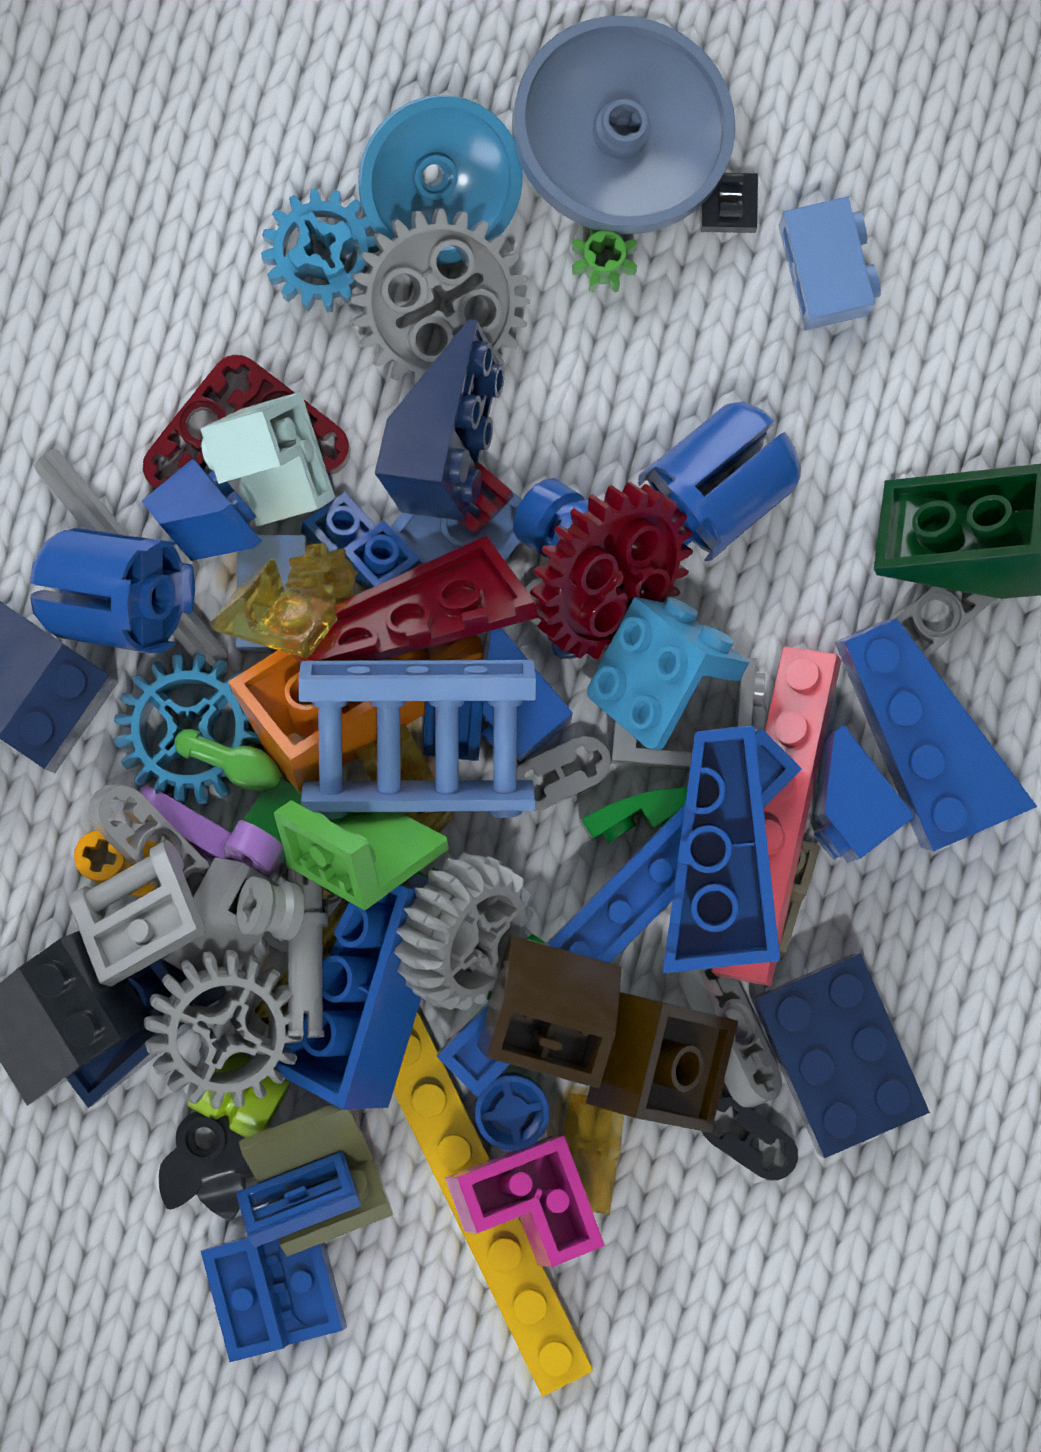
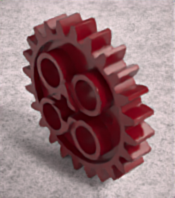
M627 482L622 492L611 485L607 488L604 501L593 494L589 496L588 511L584 514L575 508L570 511L573 524L568 529L563 526H556L554 530L560 540L556 546H543V553L550 557L548 564L534 568L533 572L543 579V582L530 590V594L539 600L536 604V609L541 621L537 627L548 636L550 641L564 652H571L577 658L581 659L587 653L593 659H599L603 649L607 651L634 597L664 602L667 597L679 596L681 592L673 584L675 579L688 575L689 570L680 565V561L692 555L693 550L684 544L692 535V530L683 525L687 515L677 509L678 504L660 491H656L648 484H644L639 488L632 482Z

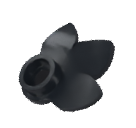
M195 1111L186 1116L178 1126L176 1132L177 1148L164 1158L160 1164L158 1175L161 1198L167 1209L171 1210L182 1206L197 1195L199 1200L210 1211L225 1220L234 1219L239 1212L240 1207L236 1192L246 1188L245 1177H254L243 1157L239 1142L245 1139V1137L230 1130L229 1122L225 1117L222 1116L215 1120ZM206 1127L214 1132L215 1143L211 1148L204 1149L197 1145L195 1134L199 1128Z

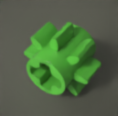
M589 228L590 237L586 242L580 239H574L572 242V250L576 254L584 256L583 259L576 261L572 265V274L580 275L585 273L590 279L589 291L592 293L597 289L598 284H610L611 289L616 293L619 291V277L622 272L635 276L637 272V265L633 261L625 259V257L637 250L638 243L636 240L624 242L619 234L613 231H598ZM604 248L612 250L613 260H608L605 267L595 264L596 255H601Z

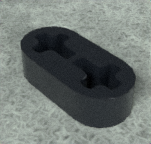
M720 1096L717 1110L724 1113L730 1106L737 1110L734 1116L735 1122L748 1132L742 1140L727 1131L720 1137L715 1136L713 1133L701 1131L702 1135L712 1145L763 1179L778 1181L787 1177L795 1169L798 1162V1149L795 1141L783 1130L749 1107L739 1105L730 1096ZM714 1123V1125H713L712 1132H713L714 1129H715V1126H716L715 1123ZM754 1136L769 1145L775 1143L777 1139L781 1140L784 1144L780 1152L787 1157L785 1163L781 1167L772 1163L767 1170L762 1168L760 1163L763 1156L749 1146Z

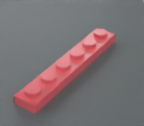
M783 646L765 732L802 770L763 808L779 948L842 662L838 654ZM776 962L712 968L711 972L719 977L771 986Z

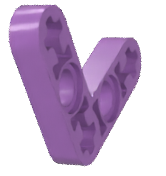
M144 785L140 793L203 858L210 862H213L215 857L243 862L276 882L284 869V849L282 843L257 826L242 820L238 822L231 833L160 791L155 794V789L150 786Z

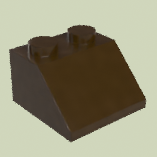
M620 992L616 1034L599 1089L589 1087L586 1104L636 1119L712 1133L738 1021Z

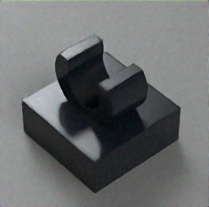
M758 173L723 174L713 193L701 205V232L756 233Z

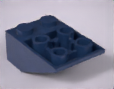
M469 319L386 420L375 475L401 513L466 521L470 503L475 504L478 501L482 478L481 472L477 467L481 450L487 451L491 444L493 421L489 414L493 398H499L503 390L504 367L502 364H499L493 352L492 343L488 342L477 320Z

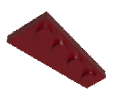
M486 535L281 630L289 650L300 666L301 661H380L539 617L535 601Z

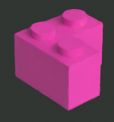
M564 1136L546 1137L520 1151L508 1152L445 1177L465 1232L480 1233L520 1217L537 1265L554 1267L605 1246Z

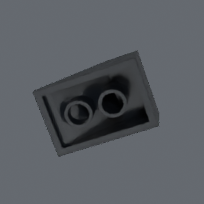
M76 931L51 944L18 967L0 983V1063L28 1106L144 1029V1019L151 1015L128 978L113 986L99 983L80 931Z

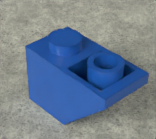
M194 459L190 460L142 500V503L158 524L191 561L253 549L262 542L248 524L257 516L228 482L219 484L215 471L212 470L207 475Z

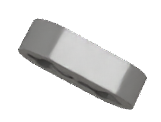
M578 737L523 762L517 767V780H525L524 774L531 770L534 771L537 777H543L554 771L556 772L559 780L544 788L546 798L540 801L535 800V812L544 810L602 782L610 770V753L604 743L595 737ZM580 747H584L588 754L598 752L601 756V761L595 764L596 775L587 778L583 771H577L565 777L561 769L576 760L575 750Z

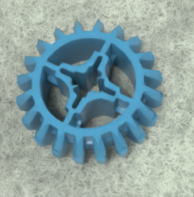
M199 653L193 659L192 670H187L186 661L181 654L173 655L172 665L174 672L171 674L167 673L165 667L159 661L153 662L151 668L158 680L152 684L145 677L137 674L133 681L144 691L143 694L137 699L130 693H123L120 698L123 703L134 708L132 716L116 714L114 717V723L117 725L131 727V734L119 735L114 739L117 747H134L135 750L121 760L123 767L130 769L140 764L144 766L137 773L134 782L143 787L156 777L158 780L154 786L155 794L160 791L167 795L171 785L175 786L174 800L183 805L186 804L189 789H194L195 798L200 805H205L209 802L207 786L214 785L216 792L222 798L229 796L230 791L223 780L227 776L222 769L216 766L206 772L195 775H179L165 770L174 759L178 760L182 756L175 750L174 742L175 737L183 729L179 726L180 722L171 714L172 710L183 718L188 717L193 722L195 715L200 716L203 720L199 723L198 729L202 733V737L217 742L213 734L214 724L222 715L220 711L230 703L236 724L235 737L231 748L248 746V743L263 745L256 732L250 731L251 724L229 687L228 681L241 674V672L234 674L225 682L223 679L227 673L228 664L220 659L214 664L211 672L207 673L204 671L206 657L204 654ZM185 685H203L216 690L208 699L203 698L192 707L179 706L166 694L175 688ZM153 707L157 708L163 715L168 727L165 738L159 744L160 749L154 755H152L149 749L146 735L147 722Z

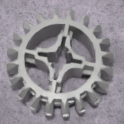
M462 853L457 860L446 858L442 864L441 871L430 870L428 873V883L425 887H415L416 899L412 906L403 908L408 914L405 924L396 930L403 940L396 947L394 954L401 959L397 972L405 977V986L412 989L413 993L439 1008L445 1007L449 1010L459 1008L467 1011L473 1003L483 1005L487 1000L489 991L493 992L510 934L525 939L531 935V932L526 928V923L532 918L534 911L527 906L530 901L531 892L523 887L524 878L517 875L513 869L504 866L503 862L490 856L485 858L479 854L469 855Z
M234 950L226 951L223 967H217V962L212 952H204L202 961L205 970L196 972L192 963L189 960H185L180 965L187 977L186 980L180 984L173 976L168 974L162 979L165 987L172 993L171 997L167 998L160 994H153L151 996V1005L158 1011L163 1012L164 1015L146 1017L144 1019V1026L149 1031L162 1034L151 1037L145 1042L148 1053H164L153 1063L154 1070L158 1075L167 1074L174 1070L167 1082L171 1091L177 1092L190 1082L187 1090V1098L190 1103L197 1104L202 1099L206 1090H209V1103L212 1108L220 1109L223 1104L224 1093L229 1092L235 1106L242 1107L245 1105L244 1089L251 1087L259 1099L264 1098L267 1092L261 1080L268 1075L273 1082L283 1083L285 1077L275 1065L278 1061L286 1064H295L297 1060L296 1054L284 1046L285 1043H297L303 1039V1036L302 1038L301 1036L290 1037L286 1034L288 1026L285 1025L289 1024L293 1018L288 1013V1005H283L289 1001L293 994L289 991L288 984L274 988L280 977V973L274 967L266 969L257 977L261 961L254 955H250L246 959L240 970L238 969V954ZM225 985L233 986L232 990H226L220 1002L213 1006L204 1007L194 1003L192 1006L188 1005L195 997L208 989ZM251 991L259 995L267 1006L269 1014L267 1037L258 1034L254 1028L249 1027L245 1023L246 1013L249 1008L246 1001ZM228 1018H232L230 1020L241 1035L224 1033L220 1040L217 1041L213 1030L208 1028L206 1023L212 1026L214 1023L224 1025ZM179 1021L190 1025L193 1031L200 1033L203 1037L199 1049L201 1058L197 1067L189 1063L179 1052L177 1044ZM244 1052L255 1056L249 1063L238 1069L228 1072H215L216 1069H221L227 1058L234 1053Z

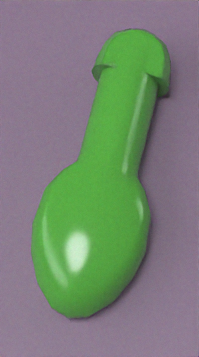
M192 729L182 730L175 737V750L187 759L193 757L222 769L233 784L245 790L266 791L276 787L280 782L281 773L277 764L268 754L260 749L251 746L229 748L200 736V731Z

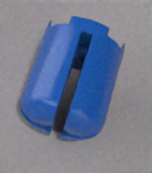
M744 401L724 405L665 455L640 473L638 477L639 486L648 480L650 487L660 491L678 504L677 509L687 515L683 525L692 530V535L684 544L688 545L693 542L702 550L709 552L704 559L705 562L713 560L729 544L792 493L801 477V465L796 447L786 432H783L706 496L702 495L701 492L759 444L767 435L766 431L776 422L764 410Z
M82 528L64 530L44 542L32 564L30 577L31 584L60 589V591L39 590L31 593L32 611L44 628L57 638L144 653H163L177 643L168 640L177 629L182 613L192 614L195 597L192 564L182 563L177 550L172 547V545L176 544L175 542Z

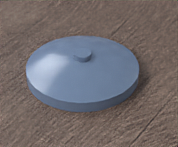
M605 16L586 20L563 30L536 53L522 76L516 94L512 114V132L516 154L526 177L539 195L555 210L570 220L594 230H609L617 234H641L660 230L683 220L696 211L710 197L719 184L733 151L735 114L731 95L720 71L710 57L692 40L677 30L653 20L634 16Z

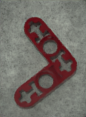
M233 354L224 357L215 365L147 451L143 459L142 468L145 479L156 490L171 477L167 476L163 481L158 480L161 471L156 466V463L161 457L171 461L181 450L177 443L172 442L178 434H180L189 447L201 452L194 460L202 469L206 467L207 464L202 453V440L190 435L188 422L192 415L202 410L214 413L218 420L227 416L222 407L217 402L207 398L210 392L214 391L219 399L223 397L229 388L225 378L228 372L231 371L239 375L244 369L249 371L246 378L251 386L247 392L236 389L226 400L228 406L235 409L232 413L246 407L291 395L295 392L255 361L244 355ZM304 400L309 418L316 421V423L312 424L315 436L324 442L331 436L337 439L334 447L338 456L334 460L327 456L323 457L328 476L336 474L346 466L350 459L351 448L347 436L337 424ZM187 451L178 461L177 465L180 469L192 460Z

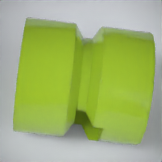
M244 1052L234 1053L227 1058L222 1068L216 1069L215 1072H228L238 1069L250 1062V1056ZM267 1075L261 1080L267 1095L259 1099L251 1087L244 1089L245 1105L242 1107L235 1106L229 1092L224 1093V1100L220 1109L212 1108L209 1103V1090H206L202 1099L197 1104L190 1103L188 1100L187 1106L215 1120L224 1115L229 1116V1129L247 1138L269 1127L292 1082L285 1078L283 1083L278 1084L273 1082Z

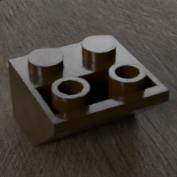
M510 934L477 1047L486 1058L599 1089L616 1034L622 967Z

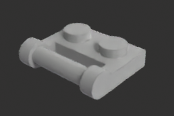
M168 840L152 847L149 851L150 856L98 886L92 889L84 886L69 895L70 908L100 984L113 986L207 933L183 874L184 864L176 847ZM159 879L161 887L102 919L101 916L103 915L104 908L151 881Z

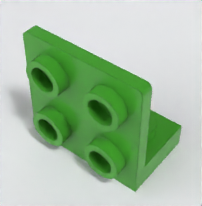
M292 800L273 812L288 867L363 910L368 909L374 903L381 900L385 895L449 849L446 836L400 812H350L335 824L330 822L323 814L319 812L314 813Z

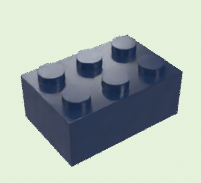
M861 953L851 954L750 998L817 1154L821 1157L827 1158L930 1113Z

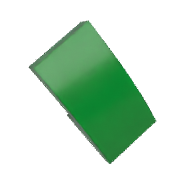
M668 788L637 794L593 812L581 819L580 823L591 841L603 835L607 843H610L636 826L631 816L637 812H640L652 830L661 823L664 825L686 803L687 788Z

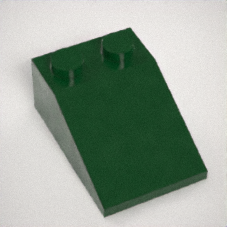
M1041 464L885 480L874 561L876 575L998 599L1040 596Z

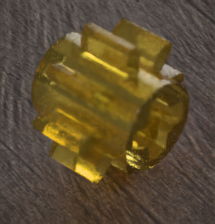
M325 543L308 545L305 548V555L288 560L292 568L288 575V582L285 583V588L290 589L292 595L298 600L297 608L299 610L316 607L318 613L354 596L352 589L358 572L354 570L352 564L345 558L346 550L344 548L328 551Z

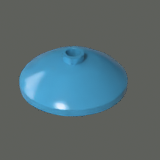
M433 95L404 104L387 116L376 128L365 147L359 167V197L363 212L375 233H380L390 240L394 238L391 221L394 219H399L409 230L412 229V212L421 211L429 225L432 222L435 209H444L449 225H451L456 214L462 211L467 213V229L469 230L479 221L485 220L488 222L487 232L484 237L488 241L497 235H501L511 222L521 196L523 172L516 154L514 139L496 115L466 98L451 95ZM429 165H437V178L432 182L425 183L423 180L424 170ZM447 246L439 252L436 265L460 262L462 258L456 248Z

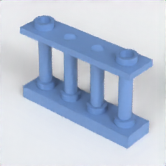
M534 660L301 661L299 702H312L313 706L318 707L319 781H303L301 806L314 813L319 812L328 819L342 818L347 816L349 812L488 811V814L494 817L511 818L519 816L522 811H535L533 780H517V706L522 705L524 700H536ZM347 701H371V705L377 707V781H343L342 707L347 705ZM406 701H429L430 705L435 707V780L401 781L400 707L404 706ZM464 701H488L489 705L494 706L493 780H459V707L464 704Z

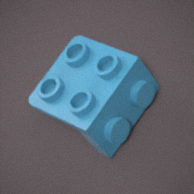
M634 597L587 688V694L591 701L645 747L660 750L666 745L702 676L740 682L750 663L732 649L734 640L716 628L702 625L696 620L698 612L687 603L675 598H668L666 603Z

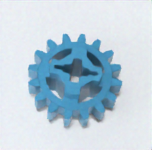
M311 189L309 203L302 204L293 195L289 197L292 211L288 215L276 209L273 211L272 215L278 225V229H264L262 236L265 242L274 247L262 251L261 258L263 264L277 265L267 276L271 285L286 283L282 290L284 300L289 302L297 294L302 295V306L305 311L311 310L315 300H322L326 312L329 313L333 312L335 298L341 297L348 306L353 305L347 302V297L353 295L352 290L355 287L363 290L364 286L353 281L350 276L353 273L365 274L370 268L361 260L359 254L360 252L376 253L380 249L375 244L373 237L367 236L373 229L366 217L358 219L362 210L361 203L355 199L345 208L342 206L340 191L334 190L329 201H321L317 189ZM317 217H329L340 222L332 225L318 221ZM297 228L299 231L297 245L288 250L289 255L285 256L287 241L292 232ZM310 234H314L317 241L321 242L325 248H330L333 268H330L326 259L322 260L320 255L314 254ZM359 245L356 263L347 274L344 268L346 257L354 252L355 247ZM311 276L326 280L327 285L310 284L303 280Z

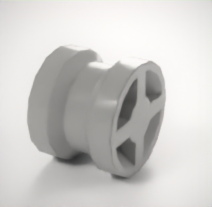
M250 877L242 887L237 906V922L242 934L259 936L264 931H267L275 939L288 941L293 939L303 921L305 909L303 889L297 883L283 881L278 886H272L265 878Z

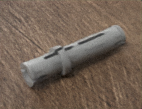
M286 862L288 882L299 884L303 889L305 897V909L300 929L296 936L288 941L289 991L293 994L288 1001V1013L292 1016L293 1020L288 1024L286 1034L290 1037L301 1036L302 1038L303 1013H306L308 1021L307 1038L324 1037L322 927L328 926V914L322 913L323 887L308 878L307 885H304L303 875L289 868Z

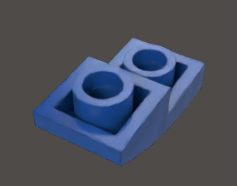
M346 492L302 521L301 533L306 535L307 539L339 570L367 590L408 572L420 564L418 556L384 520L375 525Z

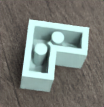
M301 392L240 409L201 428L203 435L202 453L206 464L211 470L215 471L219 484L241 478L240 495L242 500L257 516L254 518L256 526L318 510L335 499Z

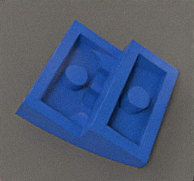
M248 1236L200 1251L229 1362L284 1349L290 1344L340 1332L347 1328L325 1242L286 1257L278 1239L254 1248Z

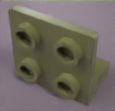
M333 1104L321 1106L311 1113L278 1126L265 1128L239 1142L241 1153L258 1183L342 1150L348 1160L351 1169L350 1173L354 1179L355 1189L362 1206L278 1238L286 1257L393 1215L377 1162L352 1110H342ZM337 1175V1176H334V1177H332V1178L326 1179V1180H324V1181H321V1182H319V1183H316V1184H314V1185H311V1186H309V1187H306V1189H310V1188L315 1187V1186H317V1185H320V1184H323V1183L328 1182V1181H330V1180H333V1179H335V1178H338V1175ZM283 1196V1197H281V1198H278V1199H276V1200H273V1201H271V1202H268V1205H269V1204H272V1203H274V1202H277V1201H279V1200H282V1199H284L285 1197Z

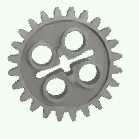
M435 209L432 222L429 225L421 211L412 212V229L409 230L399 219H394L391 221L394 234L392 240L380 233H375L372 237L380 249L379 253L375 255L360 252L359 254L361 260L370 267L367 274L353 273L350 276L353 281L364 286L363 293L347 297V302L363 306V314L353 318L350 321L351 325L367 327L369 333L358 344L362 348L375 345L380 348L372 363L379 367L392 360L394 364L391 369L390 378L397 381L410 370L411 387H414L467 322L464 316L466 302L471 297L479 295L484 298L489 308L488 317L480 327L488 342L492 343L493 352L499 364L504 366V360L498 352L500 346L515 349L519 346L515 339L508 334L510 328H523L527 326L526 321L514 315L515 308L530 304V299L515 295L514 289L528 280L527 276L511 275L509 268L520 258L519 255L506 254L501 256L499 253L506 237L504 235H497L488 241L484 239L488 228V222L485 220L476 223L471 230L467 229L468 217L467 213L463 211L458 212L451 225H449L444 209ZM447 246L456 248L462 258V266L459 272L451 278L444 277L438 271L436 265L439 252ZM403 273L412 280L414 295L407 304L398 306L390 299L388 286L396 275ZM475 273L481 275L482 280L480 283L453 295L444 302L447 310L445 313L439 310H427L403 328L396 326V320L399 317L423 307L434 299L431 289L450 291ZM433 323L440 330L441 344L435 352L425 355L417 348L416 334L423 325Z

